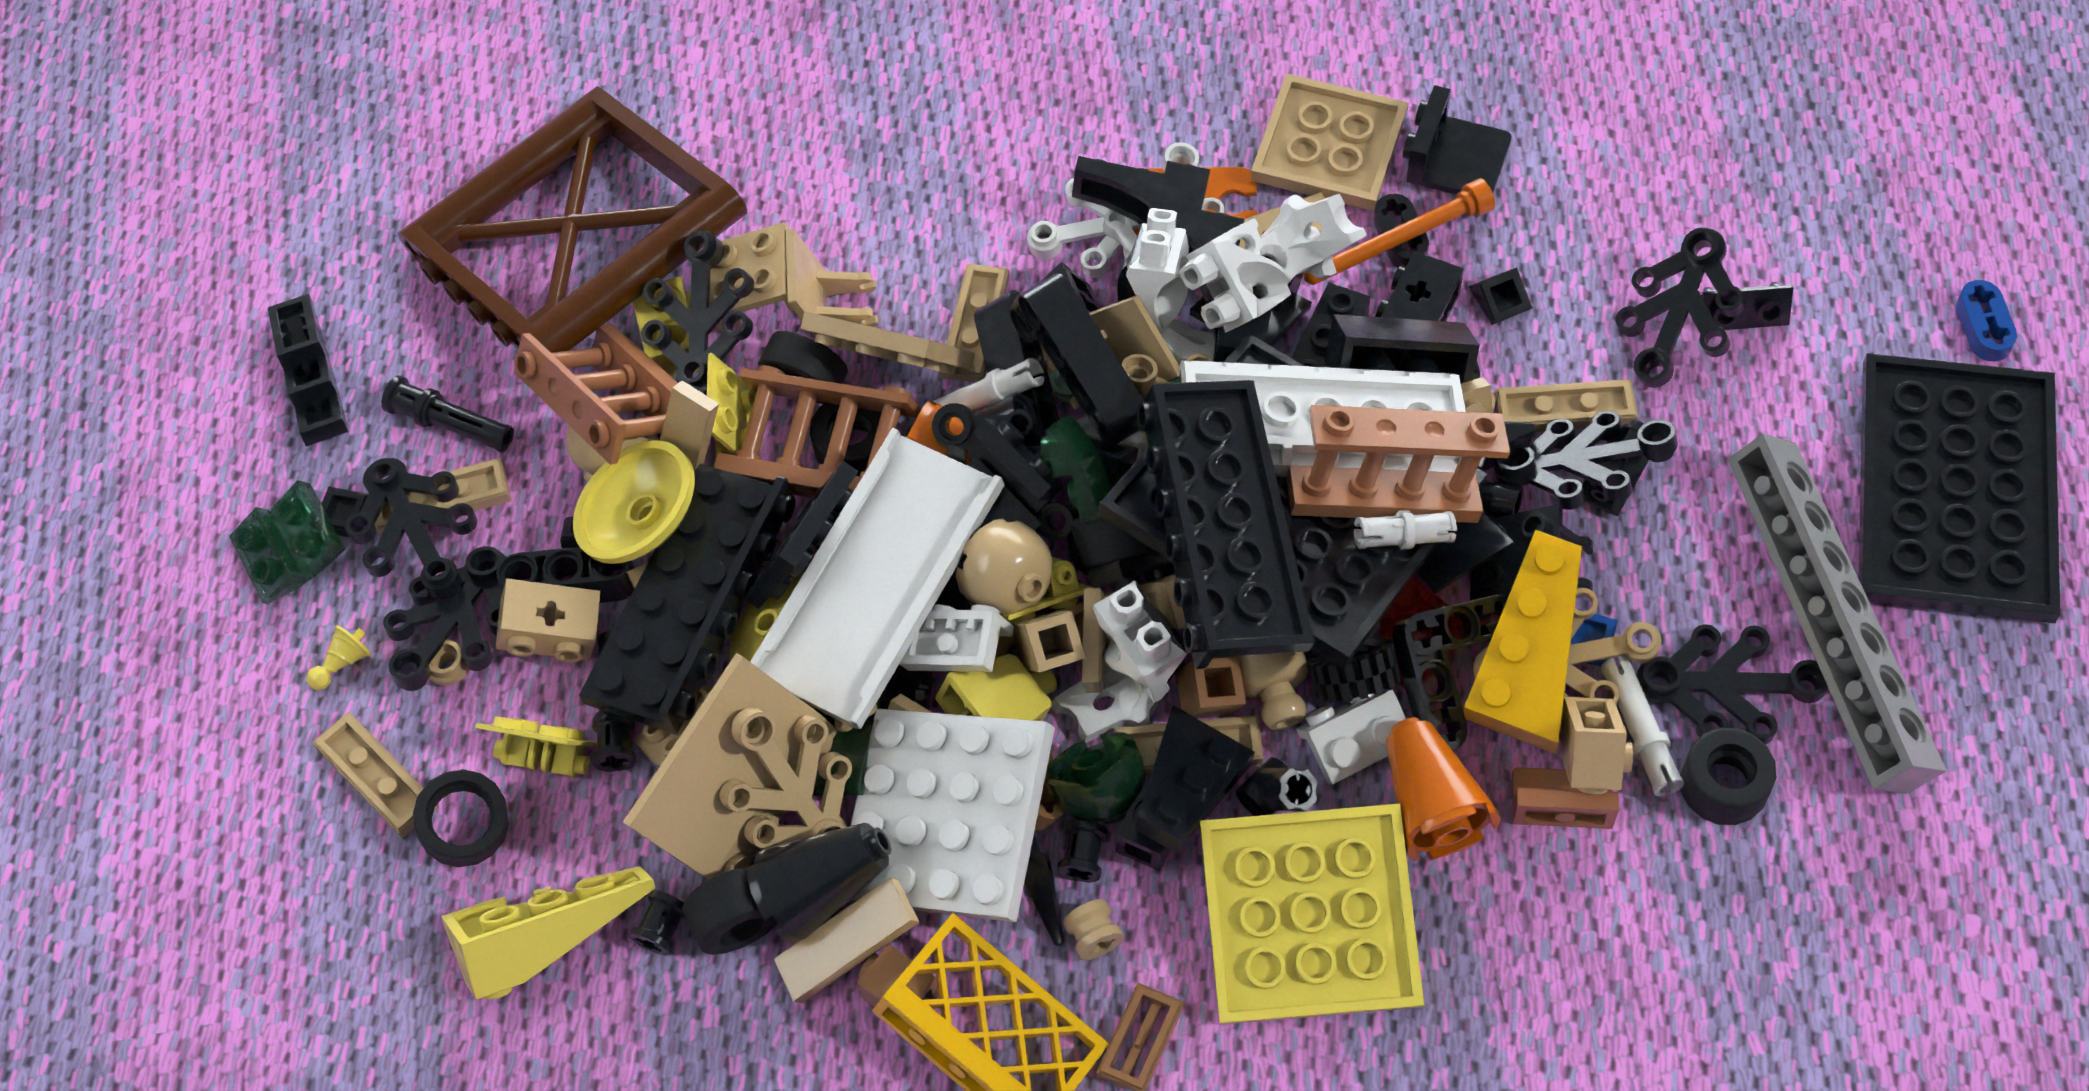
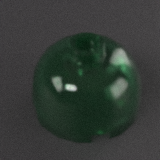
M1124 732L1099 734L1103 743L1087 747L1085 740L1077 742L1061 752L1049 764L1047 772L1050 778H1046L1048 785L1062 810L1073 818L1096 823L1103 822L1104 824L1119 822L1124 819L1130 805L1137 799L1143 789V785L1145 786L1147 773L1143 758L1134 737Z

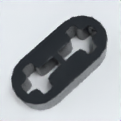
M1387 194L1376 202L1374 224L1378 235L1399 226L1392 215H1387L1388 211H1393L1396 216L1401 215L1400 225L1418 217L1412 202L1403 195ZM1426 232L1407 241L1411 249H1416V252L1428 255L1429 240ZM1402 244L1386 251L1390 261L1396 267H1399V265L1407 266L1413 254L1409 253L1406 248H1402Z

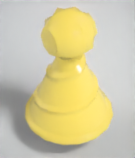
M339 625L334 627L335 631L329 649L326 652L323 666L318 665L310 669L306 674V682L310 688L316 691L326 689L331 683V673L337 672L339 669L353 664L364 657L371 656L370 651L360 642L366 634L363 630L358 628L352 635Z

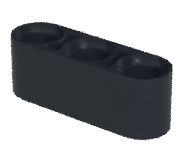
M580 547L511 554L501 561L496 572L502 589H504L506 578L515 580L528 578L530 582L600 591L599 603L627 599L634 591L627 571L634 569L632 561L616 564L602 563L591 558ZM621 570L616 575L607 576L612 571ZM575 574L569 580L561 581L567 575Z

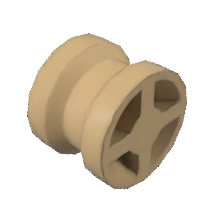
M1096 899L1078 906L1065 916L1062 921L1066 932L1073 935L1077 941L1075 949L1081 960H1092L1115 949L1124 940V934L1120 926L1113 924L1110 919L1111 908L1104 899Z

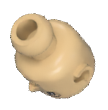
M1304 651L1228 656L1239 657L1245 697L1262 700L1261 717L1271 730L1286 729L1305 719L1307 706L1294 689L1304 682L1309 674V665Z

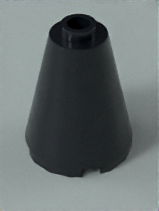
M861 823L761 849L749 858L755 860V864L747 868V879L751 894L764 919L766 920L774 916L782 926L781 929L775 932L782 939L790 943H797L806 939L888 867V855L892 852L891 844L886 834L880 828H873L868 823Z

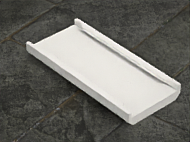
M1181 360L1178 370V378H1181L1182 383L1254 380L1277 477H1286L1290 465L1313 466L1318 450H1314L1309 416L1311 405L1466 412L1460 378L1457 374ZM1339 451L1333 467L1360 468L1366 452ZM1387 453L1381 469L1407 470L1414 454ZM1435 455L1428 471L1454 472L1461 456Z
M892 428L750 662L807 705L852 728L861 729L963 557L964 553L962 551L966 542L980 528L1003 489L1004 482L1002 478L997 475L991 477L910 440L902 436L899 430Z

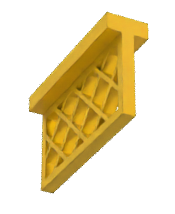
M954 913L949 916L872 1009L875 1015L965 1091H1032L1029 1074L1054 1072L1057 1091H1074L1109 1045L1107 1041ZM950 931L967 944L969 961L944 963L942 941ZM934 953L935 963L924 964L930 955ZM978 954H979L981 957H983L985 960H984V961H979ZM997 969L1007 979L1008 994L984 996L980 970ZM971 971L974 997L949 998L945 972ZM936 973L939 999L922 1000L906 987V984L915 974ZM1018 988L1021 989L1024 993L1018 994ZM1036 1002L1046 1012L1048 1028L1023 1029L1020 1003ZM1010 1004L1013 1030L988 1032L985 1005ZM975 1006L979 1032L961 1033L952 1025L950 1008ZM940 1008L941 1015L938 1014L934 1009ZM1057 1020L1064 1026L1058 1027ZM1075 1035L1090 1047L1091 1050L1083 1061L1063 1062L1059 1036ZM1049 1037L1053 1063L1028 1065L1024 1038ZM1015 1039L1018 1066L1001 1067L992 1059L990 1041ZM980 1041L981 1049L978 1046H976L973 1042ZM1074 1071L1066 1082L1064 1072ZM1012 1075H1020V1082Z

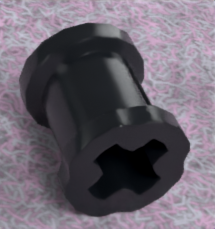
M1087 820L1068 821L1064 834L1068 837L1065 856L1063 860L1058 862L1057 873L1073 881L1096 882L1101 879L1102 869L1098 866L1101 844L1107 839L1108 829L1099 823Z
M653 890L648 897L650 905L639 927L631 929L629 938L649 951L667 956L672 949L669 943L681 919H686L682 910L684 902L668 893ZM664 916L665 919L660 929L656 930L655 926L659 918Z

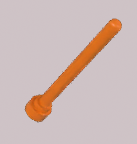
M1481 178L1476 179L1462 187V191L1457 193V199L1333 256V263L1337 273L1332 276L1463 214L1467 217L1472 215L1480 217L1494 210L1495 198L1491 188L1485 180ZM1304 273V280L1310 285H1315L1328 279L1316 278L1311 273Z

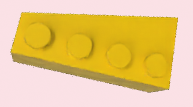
M1535 530L1465 703L1464 716L1468 721L1557 754L1582 546Z

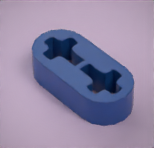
M1985 280L1968 282L1959 295L1956 309L1970 347L1974 354L1983 360L1994 362L2003 360L2010 354L2017 339L2016 328L1999 288L1991 282ZM1972 297H1977L1979 302H1971ZM1980 303H1988L1984 313ZM1988 330H1990L1994 339H2002L2000 344H1996L1991 338L1985 339Z

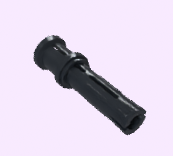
M400 375L394 376L389 381L382 395L381 404L385 412L390 414L399 412L412 417L415 424L422 427H430L435 424L463 437L492 447L501 453L507 450L514 437V428L512 426L502 424L474 411L447 402L439 391L432 388L423 390L409 384L407 378Z
M612 631L601 633L598 636L599 655ZM599 709L592 720V728L597 733V751L592 756L593 766L605 772L623 771L632 768L636 763L635 752L631 750V732L635 728V721Z

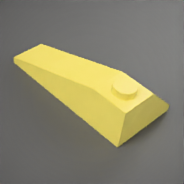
M641 866L582 879L576 883V891L566 893L565 890L561 889L551 890L549 886L534 890V896L528 902L507 905L506 897H500L441 917L467 987L476 1000L480 998L491 1000L503 997L512 991V987L527 982L654 890L655 884L653 878Z

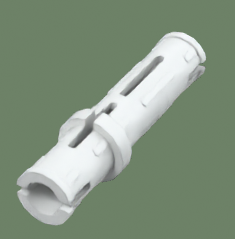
M1028 358L1006 370L996 368L988 372L984 379L933 400V402L939 403L942 406L960 403L968 406L973 412H977L997 404L1015 393L1019 394L1033 387L1041 386L1044 382V377L1033 378V376L1044 372L1037 360Z
M1626 655L1618 656L1620 666L1617 667L1614 659L1611 658L1604 662L1600 669L1603 675H1605L1606 680L1614 683L1619 690L1617 705L1634 742L1632 744L1633 755L1635 759L1642 761L1655 796H1666L1667 793L1664 787L1667 785L1671 794L1675 793L1683 787L1684 781L1680 777L1668 750L1671 746L1667 733L1661 732L1633 670L1631 660Z

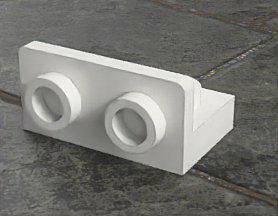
M936 604L932 607L899 664L908 671L992 672L999 636H1012L1014 626L999 615L1000 611L991 606L973 605L971 610H956L950 606Z

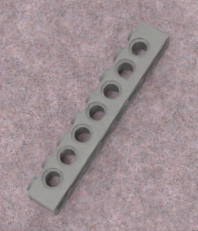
M1761 434L1727 460L1874 790L1903 794L1910 793L1947 770L1797 444L1792 441Z

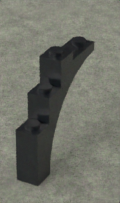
M1078 156L1071 197L1104 206L1134 220L1140 225L1142 223L1147 224L1149 210L1152 208L1177 212L1176 228L1186 230L1189 253L1243 224L1245 220L1244 218L1230 216L1225 213L1202 210L1210 169L1167 161L1165 173L1163 174L1149 171L1145 168H1134L1107 162L1102 159ZM1240 239L1236 241L1235 245L1239 246ZM1200 286V289H1201V292H1202L1203 297H1204V299H1205V302H1206V304H1208L1209 301H1208V299H1207V297H1206V295H1205V293H1204L1202 287ZM1256 286L1252 287L1253 294L1260 299L1261 290ZM1272 309L1225 333L1222 326L1214 328L1213 362H1224L1249 333L1265 342Z

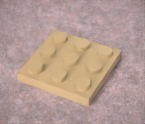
M1286 73L1252 166L1250 181L1310 196L1322 192L1324 198L1340 193L1346 205L1375 211L1376 202L1379 200L1407 115L1409 102Z
M804 311L800 327L802 330L816 333L814 342L950 375L955 374L956 367L970 370L975 355L973 352L935 341Z

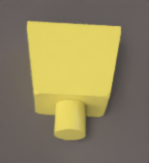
M1007 654L995 658L992 672L952 671L948 673L935 699L946 714L1043 721L1052 707L1051 700L1047 695L1056 690L1057 682L1050 669L1040 673L1036 671L1028 672L1017 656Z

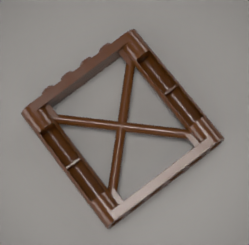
M596 86L399 231L398 237L409 254L419 263L425 276L434 285L441 282L448 296L457 305L464 302L470 314L480 325L484 326L486 323L491 325L490 327L494 335L504 346L508 347L510 344H513L519 350L521 335L530 333L549 352L553 353L573 349L643 294L644 286L649 280L653 278L663 279L687 261L684 245L690 234L705 230L718 237L745 216L747 208L741 196L727 181L602 88ZM610 135L614 136L690 194L677 205L582 214L595 146ZM576 155L564 216L484 223ZM661 224L566 297L578 231ZM560 233L546 305L528 319L451 255L466 242ZM704 243L699 246L697 252L704 247Z

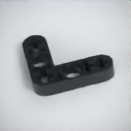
M1493 595L1416 613L1400 619L1394 626L1392 633L1393 644L1412 715L1418 718L1419 721L1431 722L1436 730L1437 726L1446 724L1448 734L1441 736L1452 750L1462 746L1466 740L1468 730L1447 652L1491 641L1498 622L1481 626L1479 617L1490 613H1497L1500 619L1508 599L1506 596ZM1452 614L1458 616L1464 625V634L1460 640L1455 638L1448 628V620ZM1432 628L1434 637L1421 641L1413 640L1411 632ZM1425 670L1432 672L1438 681V689L1434 696L1428 694L1422 686L1421 679ZM1442 703V709L1431 711L1430 705Z

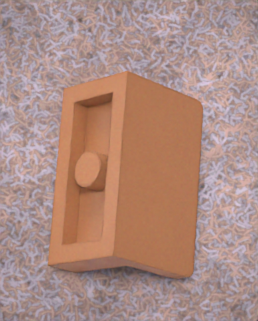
M1524 767L1513 769V824L1613 829L1619 811L1618 792H1612L1611 789H1608L1604 794H1587L1579 791L1577 788H1571L1565 769Z

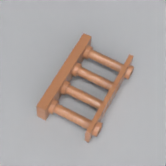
M613 324L602 325L596 330L594 344L591 348L553 353L549 352L530 333H524L521 335L519 350L514 361V373L610 465L618 463L623 439L662 433L672 387L678 384L677 381ZM593 366L598 372L574 375L569 368ZM616 388L622 394L598 397L592 391ZM640 410L647 417L623 421L616 413Z
M765 365L759 366L758 370L741 368L739 377L756 392L741 450H736L734 455L717 453L714 468L773 485L777 476H782L788 479L792 495L812 498L844 460L858 408L882 412L867 469L891 429L897 428L900 415L917 418L922 409L910 396L909 391L897 386L886 385L883 390L785 375L782 370ZM774 395L797 398L782 457H777L776 462L761 460L762 458L758 453ZM822 402L840 405L824 464H819L818 469L803 467L800 458L815 403ZM862 471L860 477L855 476L848 488L854 491L866 471Z
M1311 405L1309 416L1314 450H1318L1313 466H1289L1286 483L1290 513L1295 516L1371 518L1395 516L1398 511L1409 510L1413 515L1451 511L1455 516L1456 522L1478 523L1483 513L1475 473L1482 457L1508 458L1510 454L1503 414ZM1339 451L1366 452L1360 468L1333 466ZM1387 453L1414 454L1407 470L1381 469ZM1435 455L1461 456L1454 472L1428 471Z

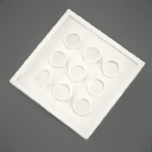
M876 709L851 826L868 823L873 828H880L889 839L892 852L888 855V867L855 895L849 903L856 902L891 877L899 880L913 910L949 915L954 913L958 916L1017 922L1055 727L1045 721Z

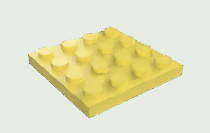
M1400 803L1200 821L1219 1025L1424 1007Z

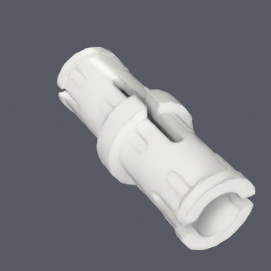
M1409 510L1398 511L1395 516L1357 517L1354 522L1356 527H1361V529H1354V539L1359 549L1397 545L1401 550L1412 549L1415 544L1452 543L1456 539L1455 533H1448V531H1457L1456 519L1451 511L1413 515Z

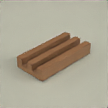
M1137 983L1097 1069V1078L1104 1081L1110 1080L1116 1086L1123 1089L1147 1091L1182 1014L1184 1002ZM1144 998L1152 1001L1151 1006L1121 1071L1113 1068V1065ZM1162 1007H1167L1169 1011L1137 1079L1131 1076Z

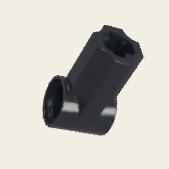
M1270 757L1236 789V796L1244 808L1253 816L1272 815L1277 811H1307L1317 801L1315 793L1318 781L1308 769L1289 768L1279 759Z

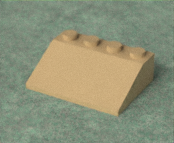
M737 653L623 820L624 824L707 880L730 870L750 867L753 860L749 858L761 848L753 845L746 839L745 826L747 822L754 816L762 815L779 825V820L786 811L749 808L744 812L737 813L721 803L719 798L721 787L732 779H738L750 787L780 789L755 751L741 746L734 740L732 735V721L740 711L750 707L758 708L770 714L777 725L774 743L795 773L801 743L794 736V727L800 718L807 715L814 716L824 721L828 727V737L821 746L819 760L829 752L833 738L838 732L820 713ZM753 719L748 723L745 734L753 730ZM815 724L808 728L806 733L807 739H810L815 734ZM741 788L733 793L732 803H736L741 798ZM763 825L758 830L757 839L765 835L767 831L766 825Z

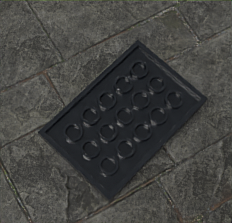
M1866 353L1862 371L1859 581L1869 602L2056 623L2060 616L2055 373Z

